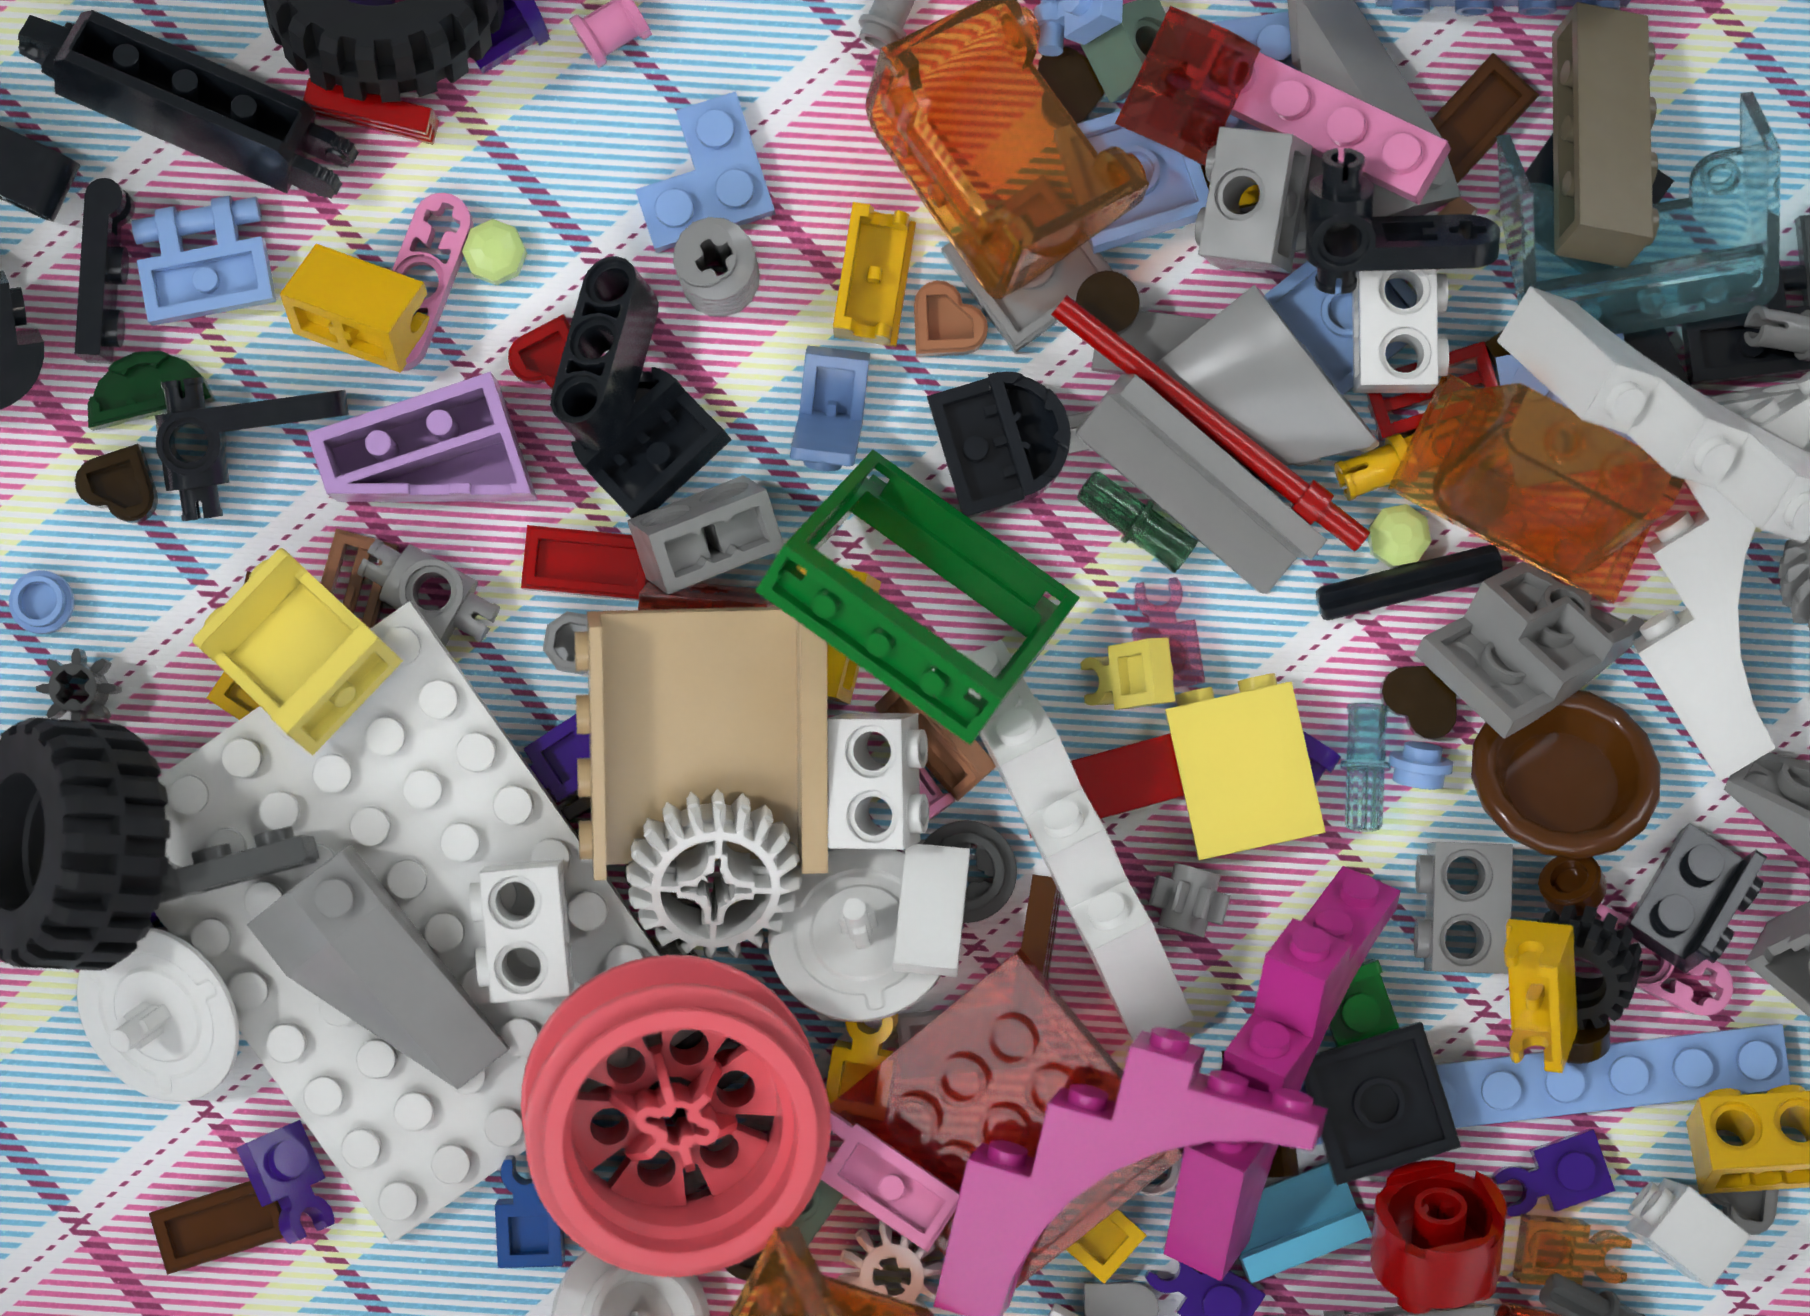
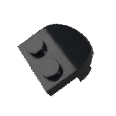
M652 367L651 372L642 371L627 428L622 438L615 445L604 450L594 451L584 448L576 439L571 444L575 456L581 465L632 519L659 508L732 439L685 391L677 379L664 370ZM594 407L590 408L585 413V415L588 414Z
M996 372L988 374V378L927 396L928 405L960 510L968 518L1033 499L1049 488L1062 471L1070 447L1071 432L1069 419L1057 395L1039 382L1025 377L1021 373Z

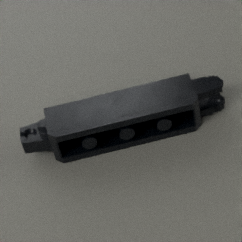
M94 10L81 12L75 24L66 22L65 26L29 15L18 34L19 53L41 64V72L54 79L55 94L286 194L293 185L311 194L315 193L318 197L322 196L325 199L326 197L332 199L334 195H337L343 183L340 182L338 174H335L333 170H329L327 167H322L319 163L307 159L308 154L328 163L332 162L335 166L339 165L341 168L343 166L348 168L351 163H354L359 154L354 146L355 143L350 142V139H346L343 135L339 136L336 132L315 124L316 113L305 101Z

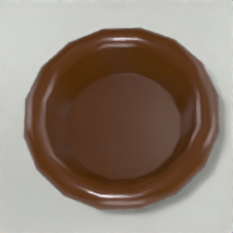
M1578 690L1555 708L1505 739L1485 722L1473 742L1471 779L1483 810L1509 838L1543 855L1581 860L1615 852L1645 830L1660 801L1661 765L1648 734L1623 708L1589 691Z

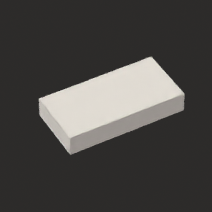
M914 844L905 849L892 961L893 971L950 977L958 976L970 848Z

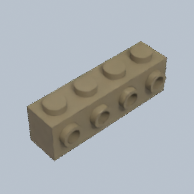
M1576 2L1552 34L1554 255L1627 268L1646 246H1650L1657 235L1659 212L1657 208L1652 206V185L1657 174L1658 157L1655 152H1651V129L1656 117L1657 104L1655 98L1650 97V74L1655 62V46L1649 42L1647 15Z

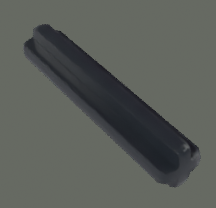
M1490 544L1324 585L1316 590V602L1323 620L1329 621L1482 583L1484 580L1502 572L1503 562L1496 545Z

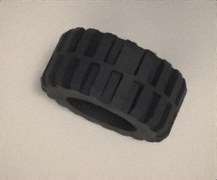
M263 0L271 34L275 43L283 46L284 55L288 62L297 71L305 72L308 69L311 82L323 89L333 90L335 84L342 86L344 97L360 101L366 100L367 93L380 94L382 102L401 101L400 93L415 90L418 97H422L438 91L436 82L447 78L450 83L457 81L469 72L467 60L469 57L478 61L487 53L492 46L491 33L493 34L500 30L505 14L503 0H404L394 4L379 6L363 5L348 0Z
M36 717L20 721L1 733L0 960L5 964L20 968L105 970L131 955L138 948L137 942L146 937L152 926L150 917L152 912L159 909L163 892L160 891L162 877L167 876L169 857H166V840L170 839V820H167L165 815V805L168 804L166 787L158 779L161 770L157 760L148 753L150 748L125 726L114 723Z

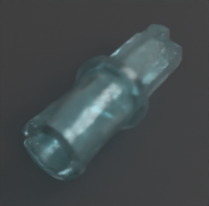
M1351 703L1347 705L1346 760L1340 762V768L1347 770L1345 826L1352 831L1373 832L1380 830L1383 825L1384 772L1391 770L1390 762L1385 761L1387 713L1389 707L1387 705L1384 706V704Z

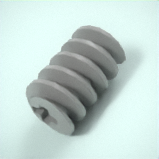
M713 217L695 221L681 232L674 246L673 264L686 299L696 310L708 316L727 317L741 312L752 302L759 288L760 271L750 237L739 225L725 218ZM718 261L723 268L727 267L728 271L723 275L717 276L715 271L708 269L707 266L711 262Z

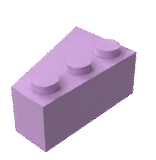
M491 372L307 433L326 494L337 502L538 501L499 382Z

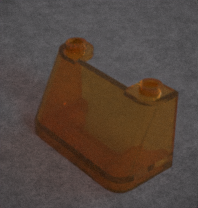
M980 0L882 47L865 103L867 118L876 137L977 281L995 299H1003L1021 290L1139 205L1150 185L1146 179V173L1141 162L1132 153H1126L1117 146H1111L1098 154L1033 64L1037 51V41L1040 38L1038 22L1034 14L1027 7L1020 6L1017 0Z

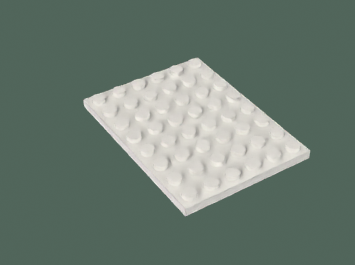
M413 601L407 602L370 628L403 662L313 756L287 735L270 718L271 716L259 706L158 777L159 782L166 787L168 804L165 805L166 819L170 820V839L166 840V857H169V861L179 867L193 865L191 853L217 845L229 843L232 854L256 848L255 835L292 826L295 837L300 835L314 836L319 854L316 863L198 895H190L160 903L159 909L154 912L169 933L181 938L198 950L221 976L234 1002L240 1033L391 1244L500 1169L506 1156L514 1155L517 1157L526 1150L521 1115V1088L525 1066L540 1030L550 1015L568 997L491 1003L490 987H479L476 973V948L486 947L483 921L473 922L469 899L470 883L479 882V872L488 865L563 859L575 985L572 993L593 977L612 967L641 958L662 955L608 877L607 880L594 881L592 859H579V836ZM351 844L510 1049L461 1088L456 1089L287 977L247 924ZM511 882L502 887L501 901L509 912L516 915H525L533 911L535 899L529 887L519 882ZM518 947L508 952L507 965L516 977L531 979L540 974L541 962L534 951L525 947ZM680 1030L673 1036L670 1043L675 1046L697 1030ZM659 1032L645 1036L648 1047L661 1043ZM622 1047L611 1053L607 1061L615 1067H629L637 1062L641 1052L632 1047ZM586 1078L579 1092H590L599 1086H605V1084Z

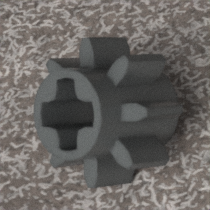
M74 648L71 654L72 663L63 665L52 659L47 661V665L53 674L50 677L49 684L36 686V691L50 695L54 703L47 711L46 716L48 718H61L67 711L71 712V720L87 721V715L93 713L105 719L111 717L109 709L104 705L108 700L109 694L115 695L122 692V687L108 683L104 676L112 664L109 660L102 658L91 667H87L85 650ZM74 676L85 680L89 678L84 685L85 691L89 694L85 702L76 699L69 700L74 693V689L69 682Z

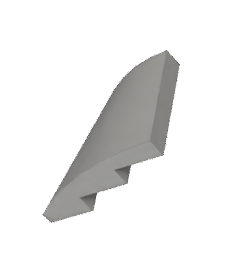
M1255 285L1156 363L1161 369L1286 466L1293 464L1300 467L1321 462L1320 458L1354 450L1362 452L1371 451L1380 445L1350 402L1337 390L1306 346L1296 338L1264 293ZM1237 461V462H1238L1242 467H1244L1249 473H1251L1254 477H1257V475H1255L1252 471H1250V470H1249L1248 468H1246L1243 464H1241L1239 461Z
M1522 561L1484 580L1464 617L1424 636L1414 655L1505 739L1555 708L1611 665L1633 645L1632 641L1642 636L1639 628L1645 621L1635 615H1632L1626 622L1591 606L1590 603L1593 595L1575 586L1562 584L1550 574Z

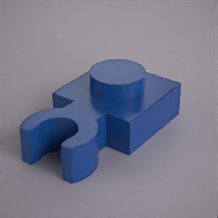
M508 1155L501 1166V1179L505 1187L513 1193V1198L498 1199L495 1203L498 1268L562 1266L565 1262L564 1231L546 1210L533 1180L521 1177L516 1170V1157Z

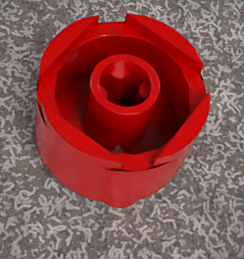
M1423 1160L1406 1164L1394 1170L1387 1177L1386 1186L1380 1193L1377 1192L1374 1205L1370 1263L1377 1280L1386 1290L1397 1297L1398 1305L1405 1311L1414 1314H1425L1432 1309L1457 1308L1476 1301L1487 1300L1495 1294L1501 1270L1507 1205L1501 1190L1486 1175L1475 1170L1474 1179L1468 1175L1455 1172L1456 1163Z

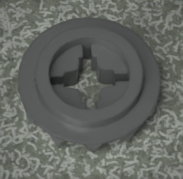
M955 821L935 830L923 843L959 848H970L971 844L977 846L975 852L977 857L976 867L979 870L985 871L984 875L993 877L992 883L982 881L981 883L970 882L968 885L963 923L978 922L991 917L1011 897L1017 879L1016 859L1009 843L992 827L976 821Z

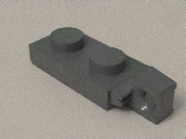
M292 826L255 835L256 848L232 854L230 844L228 843L191 853L193 865L179 867L169 861L167 876L162 877L160 891L163 892L160 903L190 895H198L316 863L319 854L314 836L300 835L295 837Z

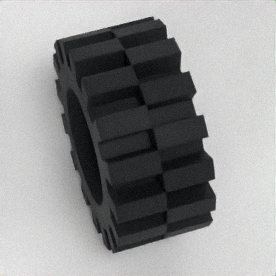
M1568 905L1563 907L1560 916L1555 909L1545 913L1542 922L1572 925L1575 957L1589 961L1603 974L1599 978H1582L1576 975L1575 977L1578 1029L1585 1030L1588 1019H1591L1595 1029L1605 1027L1609 1017L1615 1022L1622 1016L1624 1008L1628 1009L1642 970L1643 961H1639L1642 950L1639 943L1630 944L1634 933L1628 926L1619 931L1615 930L1617 917L1608 913L1604 921L1595 918L1597 908L1586 906L1583 915L1579 916L1577 915L1575 905Z

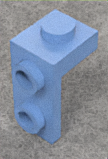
M807 345L799 416L790 450L791 459L804 461L803 463L806 467L818 471H836L841 469L842 466H854L863 425L870 353Z

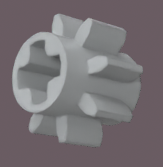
M1174 863L1171 878L1156 876L1148 905L1162 909L1158 925L1203 938L1208 922L1223 925L1231 895L1217 892L1221 875Z

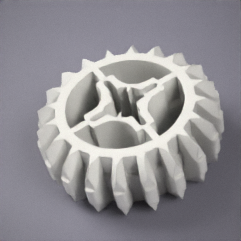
M718 789L713 793L711 803L700 804L699 798L690 792L686 798L687 809L680 811L672 804L666 802L665 807L662 809L665 823L647 818L643 826L645 838L634 839L631 845V857L634 860L628 862L629 864L626 866L627 882L631 885V888L628 889L629 901L634 909H640L638 911L639 922L644 927V930L655 928L656 939L662 947L678 939V949L683 955H688L696 946L703 947L704 956L713 959L717 953L716 948L728 946V951L737 959L741 952L740 942L748 940L761 949L762 943L765 941L763 928L781 932V927L784 925L781 913L794 912L797 903L794 891L800 889L802 883L800 869L796 867L800 861L798 849L793 842H788L790 840L789 830L783 821L773 823L772 811L767 808L766 804L750 812L749 798L743 793L732 805H727L724 801V794ZM726 841L748 848L760 859H750V853L732 850L727 846ZM698 844L697 847H695V848H693V849H691V850H688V851H684V850H686L687 848H689V847H691V846H693V845ZM718 858L720 876L714 877L713 891L709 892L707 875L714 873V862ZM669 892H677V898H686L697 902L702 909L680 902Z

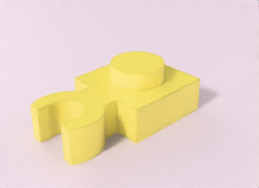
M1168 637L1148 638L1107 646L1108 656L1088 657L1080 663L1081 670H1094L1099 679L1097 691L1093 694L1084 695V702L1087 705L1114 704V710L1175 702L1173 666Z

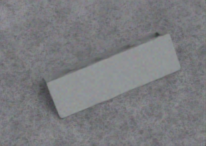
M1122 374L1076 430V435L1079 439L1259 593L1267 594L1296 558L1312 560L1327 541L1325 537L1136 374Z

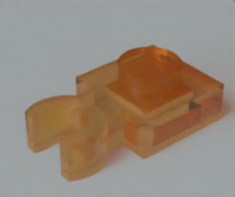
M1521 1214L1512 1277L1523 1284L1545 1285L1546 1279L1550 1275L1558 1273L1582 1285L1584 1270L1593 1272L1605 1282L1612 1284L1627 1281V1273L1620 1267L1606 1266L1605 1256L1610 1249L1615 1247L1631 1248L1632 1240L1622 1233L1610 1229L1599 1231L1589 1238L1591 1225L1583 1219Z

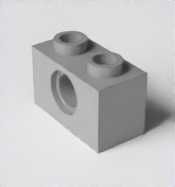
M1219 126L1217 144L1211 145L1206 158L1205 172L1206 178L1210 182L1206 207L1200 209L1195 223V240L1197 245H1199L1198 255L1219 265L1291 273L1313 146L1293 134ZM1253 185H1258L1260 197L1256 207L1246 214H1241L1239 201L1243 192Z

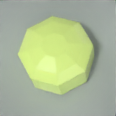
M494 219L471 228L462 249V253L473 276L494 285L502 284L519 276L527 256V251L516 228Z
M1408 504L1383 508L1368 528L1370 531L1368 542L1371 555L1390 568L1417 563L1432 542L1427 518Z

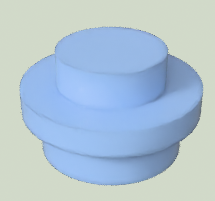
M45 570L32 571L19 578L12 587L9 596V609L15 622L23 629L35 634H49L59 630L69 621L74 609V595L67 581L58 574Z
M1417 741L1405 742L1403 751L1390 752L1388 762L1390 766L1394 767L1392 778L1394 782L1408 787L1429 790L1443 788L1445 775L1452 774L1454 763L1450 759L1442 757V747Z

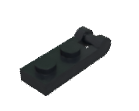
M99 178L91 182L86 188L84 195L74 354L87 363L112 364L114 348L122 347L125 336L123 310L116 309L118 285L126 284L129 272L128 250L126 247H120L121 226L128 223L133 217L135 204L132 197L119 184L108 178Z

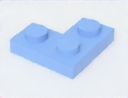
M736 91L676 110L695 170L635 189L655 252L658 253L674 248L681 232L698 220L708 217L725 218L742 226L776 215Z

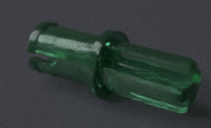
M1095 471L1092 473L1078 492V501L1123 534L1120 538L1123 543L1126 544L1130 540L1155 557L1156 560L1169 568L1173 573H1176L1198 543V540L1177 528L1166 520L1164 516L1153 509L1154 502L1148 500L1145 504L1101 472Z

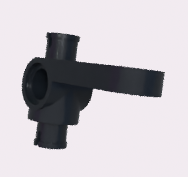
M1338 148L1328 150L1322 155L1323 174L1316 176L1310 181L1308 199L1303 209V220L1306 228L1305 257L1311 265L1317 267L1315 286L1320 291L1335 294L1336 278H1340L1341 294L1352 292L1357 287L1356 271L1479 268L1490 265L1497 260L1501 230L1494 221L1471 214L1373 217L1375 188L1369 179L1362 176L1365 165L1364 155L1357 150L1344 148L1343 165L1338 163ZM1338 223L1351 224L1348 228L1340 232L1327 231L1330 227Z
M203 377L183 379L185 398L182 392L181 380L161 382L162 389L164 388L167 414L155 415L157 429L156 450L162 462L166 491L179 490L182 521L198 520L201 518L199 501L202 503L204 519L223 516L217 485L230 483L225 454V432L349 415L346 390L206 408L202 383H204ZM187 424L200 427L208 439L207 451L197 461L184 459L179 455L175 447L177 432Z

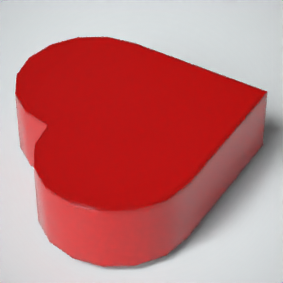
M565 314L520 336L512 343L508 352V363L511 371L519 380L526 384L534 385L546 382L550 389L553 390L570 329V324Z

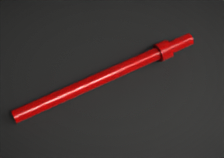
M1066 295L1051 315L1123 372L1126 374H1136L1219 447L1293 503L1291 509L1308 524L1312 525L1316 521L1354 552L1367 539L1370 531L1331 501L1334 495L1314 479L1310 483L1306 482L1071 297Z

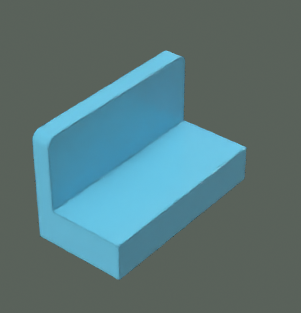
M1327 1162L1299 1173V1175L1291 1176L1264 1187L1249 1243L1238 1258L1246 1278L1251 1283H1254L1372 1236L1363 1211L1357 1208L1348 1183L1335 1185Z

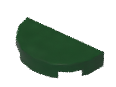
M163 351L134 352L113 362L107 368L109 371L98 381L93 397L90 396L87 404L88 428L95 431L167 413L164 388L162 389L161 382L181 380L182 392L185 398L183 379L203 376L187 361ZM203 377L204 383H202L205 403L215 401L210 387Z

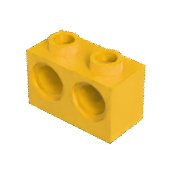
M1783 1085L1775 1087L1767 1093L1742 1095L1740 1090L1724 1088L1711 1091L1698 1098L1686 1121L1699 1194L1810 1188V1091H1805L1804 1087L1800 1085ZM1789 1126L1799 1130L1805 1137L1806 1142H1796L1789 1139L1783 1133L1781 1127ZM1717 1130L1733 1132L1740 1138L1743 1145L1733 1146L1727 1144L1719 1137Z

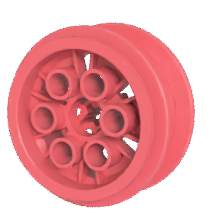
M661 955L629 961L600 973L578 987L550 1015L531 1048L524 1070L521 1088L522 1125L525 1134L528 1165L537 1193L557 1225L574 1242L597 1258L621 1269L659 1277H686L719 1271L756 1255L787 1231L801 1215L811 1200L826 1165L831 1134L830 1106L826 1088L819 1068L815 1063L809 1041L791 1010L771 989L748 973L726 963L690 955ZM683 1029L699 1030L704 1034L701 1041L690 1049H679L670 1043L673 1036ZM659 1032L661 1043L648 1047L645 1036ZM727 1037L742 1043L736 1049H724L716 1053ZM622 1047H632L641 1052L637 1062L629 1067H615L607 1060L611 1053ZM730 1071L747 1073L749 1075L748 1081L742 1088L736 1091L722 1090L717 1086L719 1079ZM669 1077H682L691 1081L688 1086L681 1083H671ZM586 1078L605 1084V1086H599L590 1092H579ZM656 1081L660 1082V1086L656 1090L648 1089ZM605 1108H615L625 1114L619 1124L610 1128H602L591 1122L596 1113ZM675 1108L685 1109L687 1117H678L675 1126L665 1125L664 1117H672ZM736 1114L774 1116L772 1128L769 1134L738 1123ZM728 1134L733 1136L729 1145L722 1150L710 1151L701 1147V1145L713 1144L717 1139ZM622 1148L625 1149V1159L608 1182L592 1171ZM660 1150L667 1152L671 1156L663 1167L657 1169H646L638 1164L642 1160H651ZM694 1164H697L709 1188L686 1195L683 1168L688 1173L696 1170Z

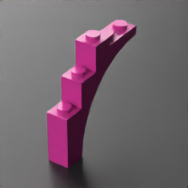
M1345 866L1341 867L1301 921L1293 918L1265 954L1254 1012L1226 1048L1222 1071L1241 1075L1249 1081L1248 1087L1274 1094V1090L1277 1088L1300 1091L1310 1065L1352 980L1376 939L1396 911L1401 890L1377 881L1366 874H1361ZM1261 1141L1205 1142L1186 1146L1184 1148L1164 1255L1222 1281L1249 1243L1258 1205L1278 1144Z
M1163 1027L1152 1028L1151 1033L1141 1031L1130 1045L1117 1102L1108 1100V1093L1093 1086L1074 1084L1070 1086V1089L1061 1087L1048 1102L1035 1158L1027 1156L1028 1150L1019 1144L994 1140L989 1144L981 1143L967 1159L933 1307L963 1316H1003L1011 1304L1025 1260L1043 1230L1071 1200L1111 1172L1158 1152L1205 1142L1261 1141L1313 1151L1322 1134L1328 1109L1312 1105L1313 1098L1300 1091L1277 1088L1273 1094L1248 1087L1249 1081L1245 1077L1232 1072L1213 1070L1210 1071L1209 1075L1200 1073L1205 1048L1189 1044L1190 1037L1188 1035Z

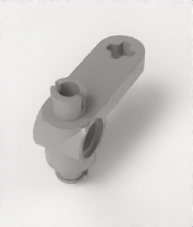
M379 539L372 543L367 553L378 560L380 559L382 565L378 566L363 558L357 575L362 578L366 577L383 587L379 597L381 601L395 609H399L407 602L413 601L445 647L456 628L474 637V640L482 642L490 628L475 620V616L480 615L494 623L500 606L475 595L478 586L477 580L411 544L401 554L385 545ZM432 577L447 579L451 588V595L447 604L434 611L423 609L418 600V592L421 585Z

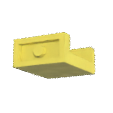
M279 548L269 559L258 564L251 572L248 581L224 606L217 608L208 616L203 628L192 639V642L263 708L287 735L312 756L403 662L395 652L284 548Z
M1275 673L1237 681L1240 693L1215 698L1212 687L1175 695L1177 707L1165 709L1198 861L1326 833L1292 681L1277 684Z

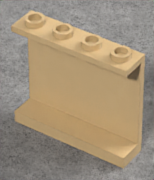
M778 607L587 611V631L575 632L576 671H588V695H576L577 734H589L590 758H577L578 797H590L591 820L578 821L579 859H592L594 881L607 880V865L629 864L628 862L634 860L631 857V845L634 839L645 838L643 826L647 818L665 823L662 809L665 807L666 802L682 811L687 809L686 798L690 792L699 798L700 804L711 803V797L716 789L724 794V801L727 805H732L743 793L749 798L750 812L766 804L767 808L772 811L773 823L783 821L787 826L790 835L788 842H793L797 846L802 874L828 873L827 642ZM726 841L727 846L732 850L750 853V859H760L748 848ZM698 844L693 845V846L687 848V849L684 850V851L691 850V849L697 847Z

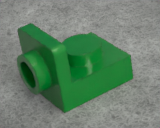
M1371 959L1362 963L1329 1025L1336 1047L1400 1028L1380 975L1383 970L1379 960Z

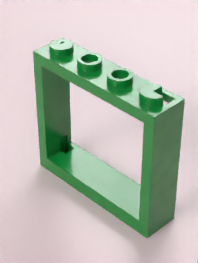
M873 449L783 545L755 590L969 745L973 743L1044 650L1080 599L1078 595ZM873 469H876L890 480L888 483H885L874 474L869 479L866 477ZM853 513L1021 633L1026 639L995 678L818 550ZM802 568L806 570V575L800 572ZM1045 592H1048L1059 600L1060 604L1057 606L1043 595ZM970 688L981 696L980 699H977L968 692Z

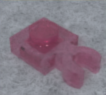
M1173 577L1167 580L1170 597L1168 602L1163 605L1150 603L1146 597L1144 582L1136 583L1133 591L1134 604L1137 610L1147 617L1149 627L1132 629V641L1168 637L1173 666L1174 688L1204 684L1205 676L1195 619L1181 622L1176 620L1175 611L1180 606L1183 598V590L1178 578Z

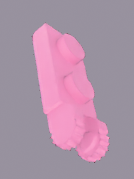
M830 1110L831 1131L842 1138L844 1142L832 1160L827 1157L821 1180L928 1252L956 1211L960 1192L860 1124L856 1123L853 1126Z

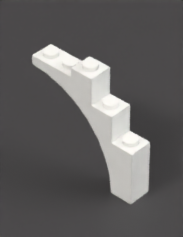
M1531 286L1529 287L1497 340L1502 347L1581 420L1627 434L1671 475L1715 488L1760 530L1805 544L1810 536V453L1767 432L1687 385L1627 344L1576 302Z
M1810 371L1796 382L1800 389L1799 391L1778 404L1773 397L1763 400L1744 412L1741 417L1803 449L1810 441ZM1683 479L1702 510L1693 516L1690 515L1688 510H1685L1668 518L1656 527L1654 532L1657 538L1647 543L1687 608L1678 614H1675L1673 609H1668L1652 617L1639 628L1642 636L1632 641L1720 782L1776 748L1753 703L1740 646L1738 604L1745 557L1756 525L1715 488Z
M1001 639L966 656L995 678L1011 659V655ZM1022 677L980 732L979 736L1034 840L1131 1039L1134 1041L1141 1031L1151 1033V1029L1155 1027L1174 1030L1194 1020V1017L1155 928L1125 875L1105 827L1081 787L1057 731L1038 698L1034 697ZM970 688L968 691L977 699H980L981 696Z

